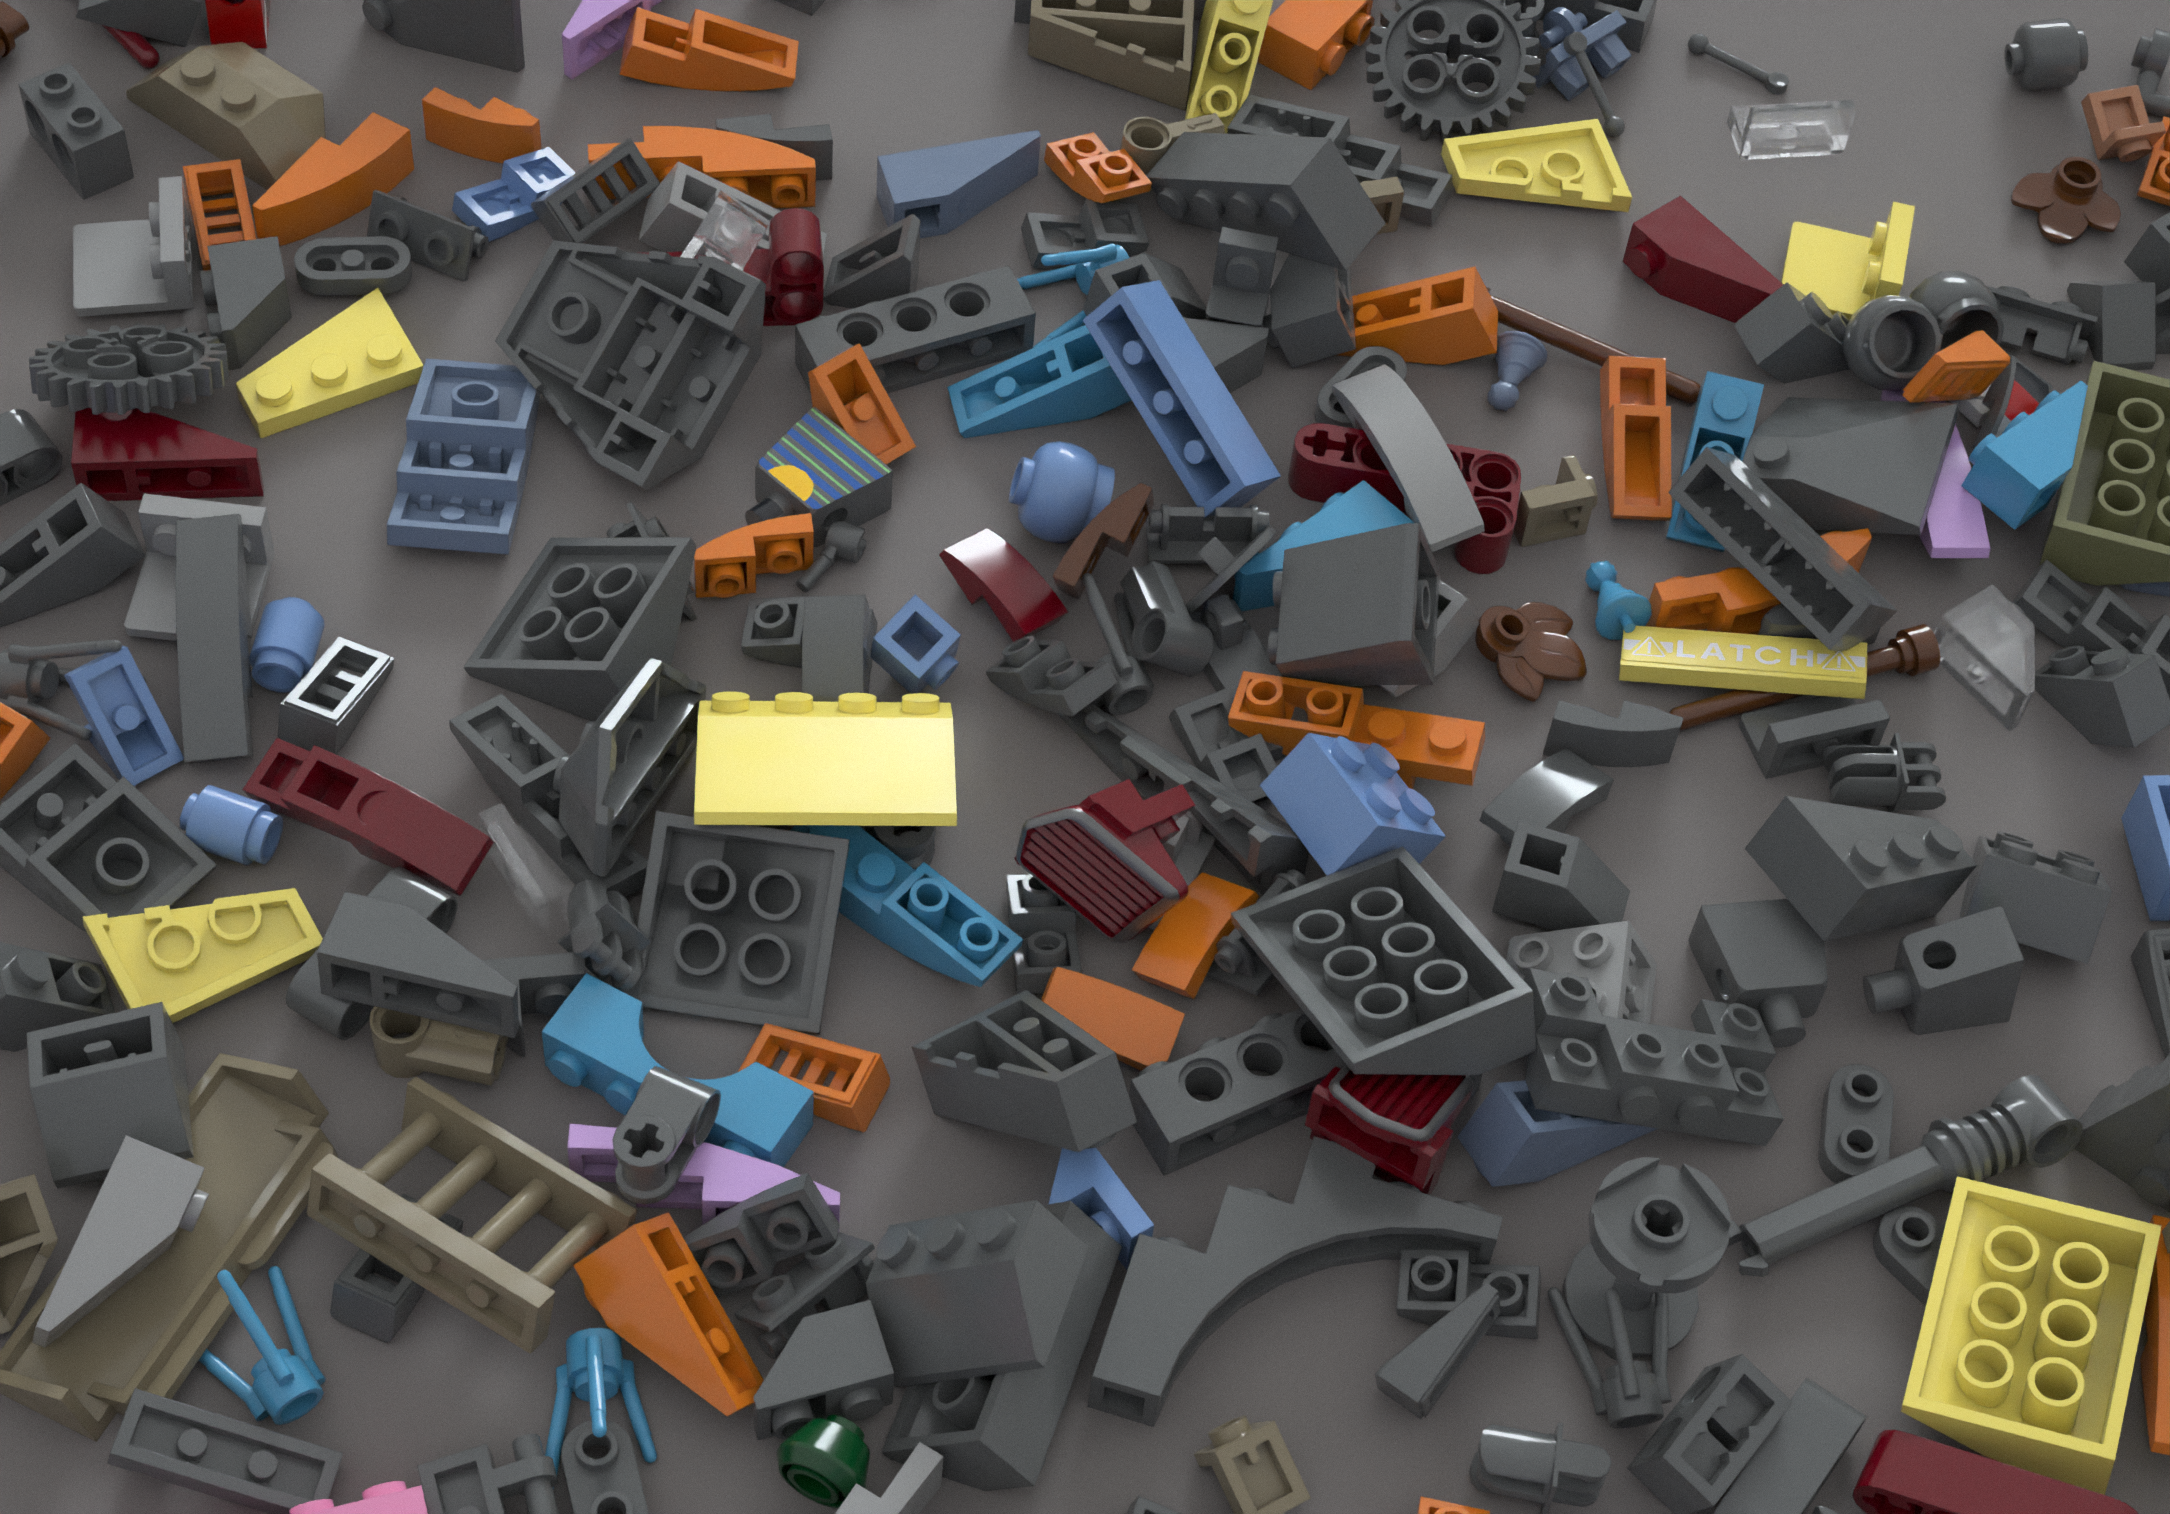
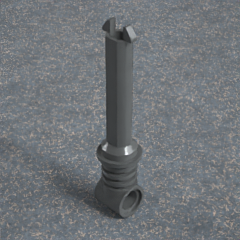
M2028 1075L2018 1078L1998 1093L1991 1107L1988 1106L1977 1111V1113L1974 1112L1956 1121L1942 1117L1931 1122L1928 1133L1923 1135L1921 1145L1916 1149L1740 1226L1734 1220H1731L1728 1230L1729 1242L1727 1247L1741 1242L1743 1250L1749 1256V1258L1739 1262L1738 1271L1741 1275L1764 1277L1768 1275V1265L1941 1189L1953 1194L1957 1176L1983 1182L1990 1178V1176L2000 1174L2004 1170L2006 1171L2024 1162H2028L2032 1167L2036 1168L2053 1165L2066 1157L2078 1144L2083 1133L2082 1123L2039 1076Z

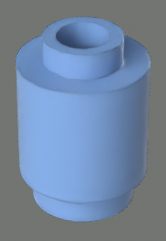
M287 597L272 601L264 607L249 656L250 665L252 666V677L262 687L275 692H291L313 667L325 623L321 614L309 602L300 598Z
M208 785L200 794L193 793L187 799L180 816V828L186 831L185 835L203 851L244 865H249L253 861L266 864L278 846L282 834L283 819L280 815L271 813L268 804Z

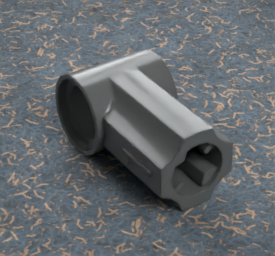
M1152 561L1142 567H1132L1120 581V584L1124 590L1123 599L1135 624L1131 642L1134 655L1137 659L1188 677L1197 675L1205 668L1213 650L1212 632L1207 626L1192 621L1167 566Z

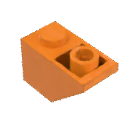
M1285 0L1268 18L1258 56V63L1312 90L1326 74L1331 76L1336 73L1345 55L1355 45L1361 46L1368 39L1371 27L1374 26V17L1370 16L1373 0Z

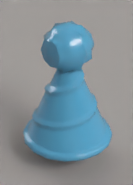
M1599 561L1590 564L1585 577L1588 586L1593 591L1599 592L1597 599L1598 611L1595 619L1596 630L1602 637L1609 640H1622L1623 629L1626 633H1630L1635 629V626H1645L1648 623L1652 614L1651 604L1646 597L1632 590H1627L1619 583H1615L1618 573L1614 565L1609 561Z

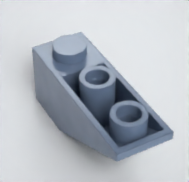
M1039 130L877 156L876 196L887 227L914 214L921 220L920 238L948 234L1038 175L1041 139Z

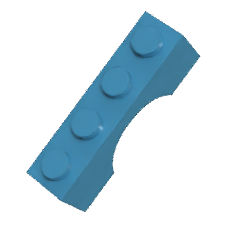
M588 973L583 976L542 1030L545 1066L549 1068L551 1073L569 1086L578 1087L582 1085L605 1098L611 1107L623 1115L627 1114L635 1101L639 1087L647 1073L654 1066L665 1069L651 1057L643 1044L644 1022L642 1002ZM754 1062L745 1069L723 1078L706 1080L689 1078L720 1090L721 1093L718 1115L708 1137L704 1141L705 1143L784 1167L813 1126L814 1091L758 1062Z

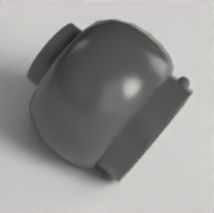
M1962 271L1939 272L1924 279L1911 292L1909 297L1924 304L1935 317L1940 333L1943 335L1941 350L1977 330H1983L1998 345L2001 343L2004 326L1997 300L1991 290L1976 276Z
M1884 295L1866 302L1851 316L1844 331L1843 352L1848 367L1860 381L1878 390L1899 391L1908 385L1937 352L1941 351L1943 335L1940 333L1935 317L1924 304L1908 296Z

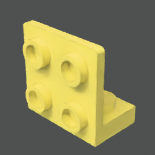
M1893 201L1886 223L1876 221L1871 238L1807 223L1794 222L1790 231L1781 283L1785 284L1788 282L1806 296L1810 292H1814L1825 303L1832 315L1840 311L1848 320L1861 306L1872 299L1884 295L1899 296L1903 285L1915 206Z

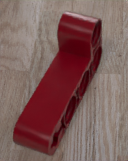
M792 208L777 213L770 220L769 249L667 252L670 256L698 259V256L716 257L763 281L766 284L763 326H792L819 317L822 313L824 264L821 227L819 219L808 210Z
M1313 423L1304 426L1297 432L1288 473V483L1294 493L1310 501L1325 503L1338 492L1344 494L1364 480L1407 516L1404 496L1364 430L1325 423ZM1446 444L1472 494L1485 529L1482 533L1455 543V558L1462 567L1470 572L1477 574L1496 572L1505 564L1516 524L1521 469L1517 462L1506 454Z
M1884 1430L1878 1434L1852 1494L1855 1503L1867 1514H2139L2125 1502L2113 1497L1898 1430Z

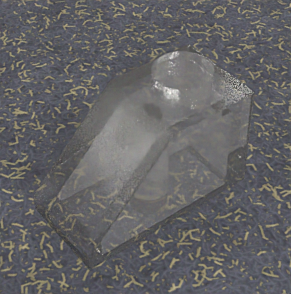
M720 189L679 257L698 259V256L716 257L743 270L765 234L769 220Z
M1992 584L1943 614L1934 634L1940 648V665L2008 731H2012L2019 726L2035 691V624L2017 604L2011 602Z

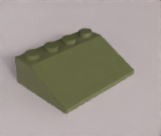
M2093 361L2086 381L2088 387L2073 465L2057 490L2039 566L2045 560H2048L2070 579L2095 586L2170 582V379Z

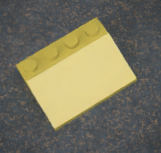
M742 692L715 693L712 695V701L699 702L694 825L957 826L954 729L951 703L939 702L938 696L926 693L906 694L902 696V702H876V696L868 693L842 694L838 697V702L813 701L812 695L801 692L777 694L775 701H750V696Z
M1957 1176L1901 1412L1990 1459L2105 1495L2116 1458L2161 1226Z

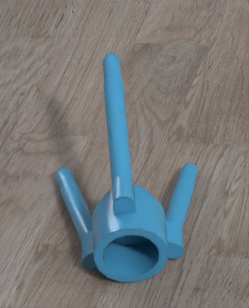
M1114 243L1096 249L1047 254L1041 258L1044 266L1075 265L1018 278L1017 281L1022 289H1028L1076 277L1079 288L1085 295H1088L1095 270L1130 257L1122 246L1115 245ZM1083 310L1034 345V347L1085 325L1083 319L1087 317Z
M272 1266L268 1270V1276L295 1355H291L288 1349L276 1348L231 1273L227 1270H221L217 1275V1279L263 1358L251 1370V1374L255 1379L252 1386L208 1349L205 1350L198 1361L245 1402L256 1421H261L269 1415L273 1422L278 1425L287 1424L299 1419L312 1410L322 1399L324 1392L320 1385L325 1382L326 1378L313 1360L282 1270L278 1266Z
M588 1328L570 1335L566 1340V1364L556 1368L557 1392L545 1450V1456L553 1459L556 1474L558 1473L572 1392H575L579 1399L589 1402L592 1432L594 1436L601 1438L607 1431L606 1400L614 1397L618 1392V1388H620L643 1459L648 1463L654 1462L657 1458V1453L636 1388L634 1362L623 1359L621 1337L614 1331L605 1328Z

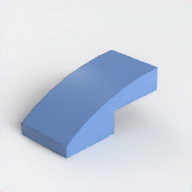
M550 147L514 157L503 162L501 179L456 192L454 194L452 211L467 226L474 225L479 227L482 235L487 236L490 242L517 231L539 219L532 209L531 203L575 172Z

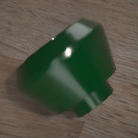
M829 1415L827 1419H812L780 1444L776 1452L779 1473L794 1490L806 1498L827 1507L839 1508L855 1484L866 1489L870 1450L863 1442L865 1435L856 1424L838 1415Z

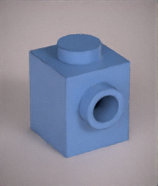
M915 594L873 637L870 657L911 694L920 693L927 685L936 690L951 676L959 665V662L954 657L957 654L961 635Z

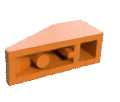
M1475 266L1354 295L1352 300L1356 349L1338 354L1337 356L1352 357L1363 348L1380 346L1395 351L1405 362L1446 365L1497 353L1498 309Z
M669 1212L632 1225L573 1265L584 1284L583 1288L587 1300L599 1311L607 1327L727 1417L753 1405V1397L764 1379Z

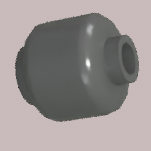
M2064 18L2022 24L2016 30L2013 43L2007 44L2004 51L2007 73L2010 76L2016 75L2021 86L2029 91L2072 85L2078 78L2079 72L2087 68L2089 56L2085 33L2082 29H2076L2071 21Z

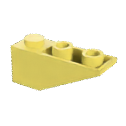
M1206 0L1198 30L1185 120L1216 113L1224 124L1225 134H1228V126L1248 97L1273 0Z

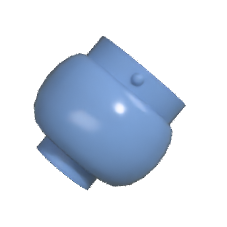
M1061 441L1050 442L1041 446L1035 452L1032 459L1021 457L1012 479L1009 503L1018 505V518L1023 527L1032 535L1049 542L1067 543L1078 537L1090 521L1110 504L1114 488L1115 470L1112 467L1097 463V459L1089 451L1078 445Z

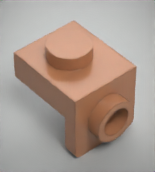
M2138 85L2088 93L2081 101L2098 160L2119 157L2120 162H2131L2141 159L2152 152L2151 148L2166 133L2163 122L2149 123Z

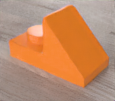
M860 343L808 372L812 406L820 410L883 463L888 464L916 447Z

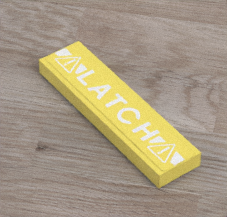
M1635 626V629L1630 633H1626L1623 629L1619 680L1865 699L1867 643L1861 642L1843 651H1830L1819 639Z

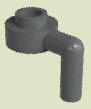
M2155 28L2151 37L2141 35L2132 58L2131 66L2140 68L2136 85L2139 86L2146 113L2170 118V97L2156 93L2170 56V32Z

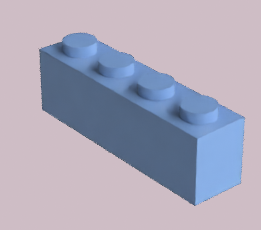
M1160 280L1121 287L1083 319L1089 332L1197 507H1204L1205 518L1215 515L1216 507H1242L1281 477Z

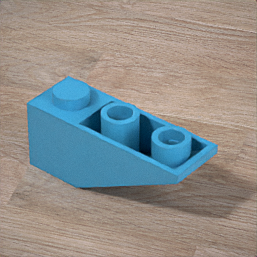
M1707 371L1699 390L1679 479L1706 447L1736 455L1741 461L1743 460L1753 433L1764 384ZM1674 499L1672 518L1669 522L1666 538L1724 552L1725 548Z
M2079 381L2062 394L2056 390L2052 391L2040 402L2034 413L2028 415L2025 412H2021L2008 424L2002 435L1999 437L1992 433L1987 435L1969 456V461L1974 465L1961 486L2014 530L2048 506L2072 468L2088 387L2083 381Z
M1363 480L1346 493L1338 492L1331 496L1318 513L1304 523H1293L1283 532L1276 543L1261 553L1257 552L1235 573L1234 578L1236 581L1233 599L1241 611L1275 606L1273 601V577L1276 571H1283L1285 549L1414 522Z

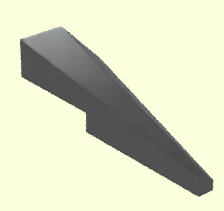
M1092 703L1074 716L1058 714L1122 782L1130 779L1143 800L1182 784L1196 805L1190 811L1202 823V832L1216 837L1214 846L1262 895L1271 887V880L1277 873H1286L1289 869H1294L1305 875L1309 851L1288 824Z

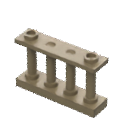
M415 1076L407 1083L401 1128L403 1131L361 1169L354 1168L329 1153L312 1168L307 1215L531 1354L548 1337L555 1291L551 1288L592 1247L600 1248L634 1225L637 1209L625 1203L618 1195L605 1191L464 1106L452 1095L436 1089ZM426 1146L431 1147L457 1163L449 1173L416 1203L407 1201L383 1186ZM481 1179L513 1197L472 1237L464 1236L439 1220ZM536 1213H539L569 1232L529 1272L521 1271L495 1255Z

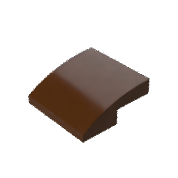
M1143 483L1136 485L1107 505L1090 521L1065 553L1053 574L1058 590L1079 600L1085 589L1082 583V576L1085 573H1093L1106 547L1128 557L1154 506L1153 490L1151 487Z

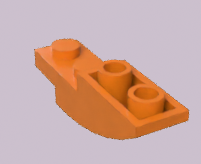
M643 126V142H634L660 183L679 161L773 208L815 207V159L791 148L738 133L682 126ZM620 143L588 144L589 164ZM618 161L614 164V169L627 189L631 191L636 188L621 162ZM601 174L597 176L595 180L607 198L616 199Z
M1868 528L1847 532L1831 531L1820 536L1859 573L1872 540V535ZM1731 567L1721 572L1693 577L1676 576L1663 582L1654 583L1649 600L1652 614L1646 626L1689 630L1707 629L1708 631L1758 635L1764 615L1781 602L1746 568Z
M1248 671L1242 672L1228 715L1230 727L1248 737L1261 733L1265 742L1282 746V754L1286 756L1308 733L1334 738L1342 736L1350 741L1369 745L1377 743L1395 757L1400 766L1397 773L1408 788L1411 789L1414 788L1416 777L1473 786L1486 738L1485 722L1364 704L1362 688ZM1295 707L1305 710L1308 722L1291 720Z

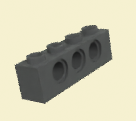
M1008 265L796 324L795 364L810 391L809 371L860 343L887 393L1009 359L1032 349L1036 312Z
M1301 1008L1284 1015L1272 1013L1258 1020L1247 1031L1228 1039L1224 1037L1210 1039L1200 1045L1193 1054L1169 1064L1161 1061L1144 1068L1136 1078L1131 1080L1129 1097L1137 1123L1133 1124L1163 1176L1307 1114L1312 1092L1317 1084H1320L1335 1066L1342 1069L1346 1063ZM1316 1045L1327 1051L1317 1052L1309 1049L1307 1046ZM1249 1070H1263L1271 1076H1257ZM1204 1094L1214 1100L1207 1102L1199 1101L1191 1095Z

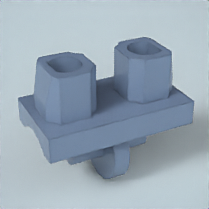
M1557 7L1547 13L1543 20L1544 33L1539 36V41L1543 48H1553L1546 54V64L1540 67L1539 75L1533 76L1536 79V87L1539 89L1552 81L1568 101L1589 88V84L1575 55L1568 54L1564 49L1565 37L1573 32H1581L1586 37V55L1603 78L1606 79L1618 72L1632 57L1617 35L1626 24L1619 11L1612 12L1584 30L1582 28L1587 26V18L1581 12L1574 15L1564 7Z

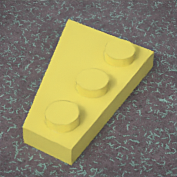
M1598 119L1447 138L1443 142L1441 156L1448 173L1452 175L1453 186L1457 194L1621 212L1629 211L1632 195Z
M376 288L236 382L238 398L261 439L418 384L424 365L379 288Z
M295 888L214 899L212 904L170 909V905L144 908V913L108 918L106 913L83 917V925L127 1009L163 1002L172 1023L308 960L319 948L323 940Z

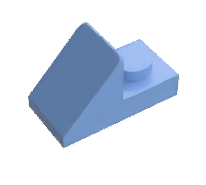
M122 646L118 652L105 653L64 674L89 722L84 727L92 733L89 739L119 780L124 776L135 786L184 760L128 647Z
M1062 1148L1049 1204L1072 1201L1122 1246L1118 1260L1127 1270L1139 1234L1152 1237L1154 1224L1097 1148H1086L1080 1152Z

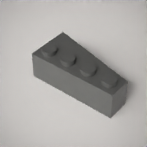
M1183 132L1146 175L1152 182L1151 188L1157 195L1156 201L1159 207L1173 219L1220 233L1222 227L1279 237L1277 250L1343 270H1347L1385 224L1331 138Z

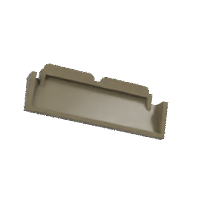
M223 1053L218 1054L188 1095L194 1157L185 1160L205 1168L198 1189L209 1194L193 1232L191 1233L179 1228L171 1247L45 1348L32 1343L34 1331L63 1270V1265L0 1350V1394L95 1442L98 1441L117 1413L122 1416L125 1415L135 1388L165 1398H173L234 1310L217 1279L218 1273L221 1270L229 1271L239 1288H241L250 1273L263 1266L270 1259L307 1206L312 1168L329 1153L338 1158L335 1148L319 1128L329 1112L298 1069Z

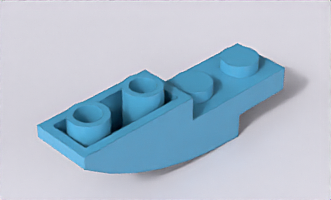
M795 825L790 830L850 840L839 912L878 940L920 964L956 980L982 987L1022 946L1023 939L928 864L923 862L916 870L913 869L860 826Z

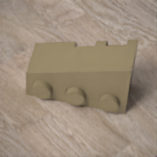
M1032 0L1028 55L1186 111L1191 73L1194 0Z

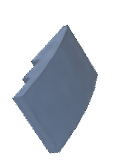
M426 359L406 418L407 441L396 471L397 494L387 522V545L509 555L528 471L540 392L531 385L516 366Z

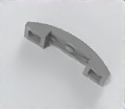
M1384 364L1332 385L1333 394L1353 427L1364 430L1403 494L1405 512L1414 523L1420 524L1432 552L1485 531L1484 522L1477 505L1444 439L1418 398L1396 372Z

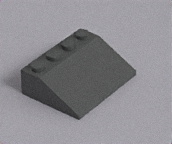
M1403 846L1231 913L1232 924L1354 1074L1480 1075L1536 1052L1533 990Z

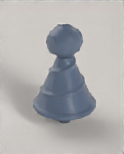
M1506 331L1497 336V353H1495V358L1498 364V377L1500 381L1491 385L1487 395L1489 404L1496 410L1507 411L1515 407L1516 401L1519 399L1518 384L1530 377L1532 372L1543 367L1547 361V351L1544 345L1536 337L1520 331Z

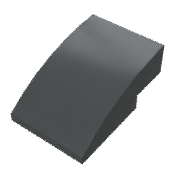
M76 743L71 745L0 805V866L49 907L86 933L87 931L83 925L84 916L106 913L108 918L144 913V908L170 905L171 909L209 876L217 866L213 860L124 776L116 782Z

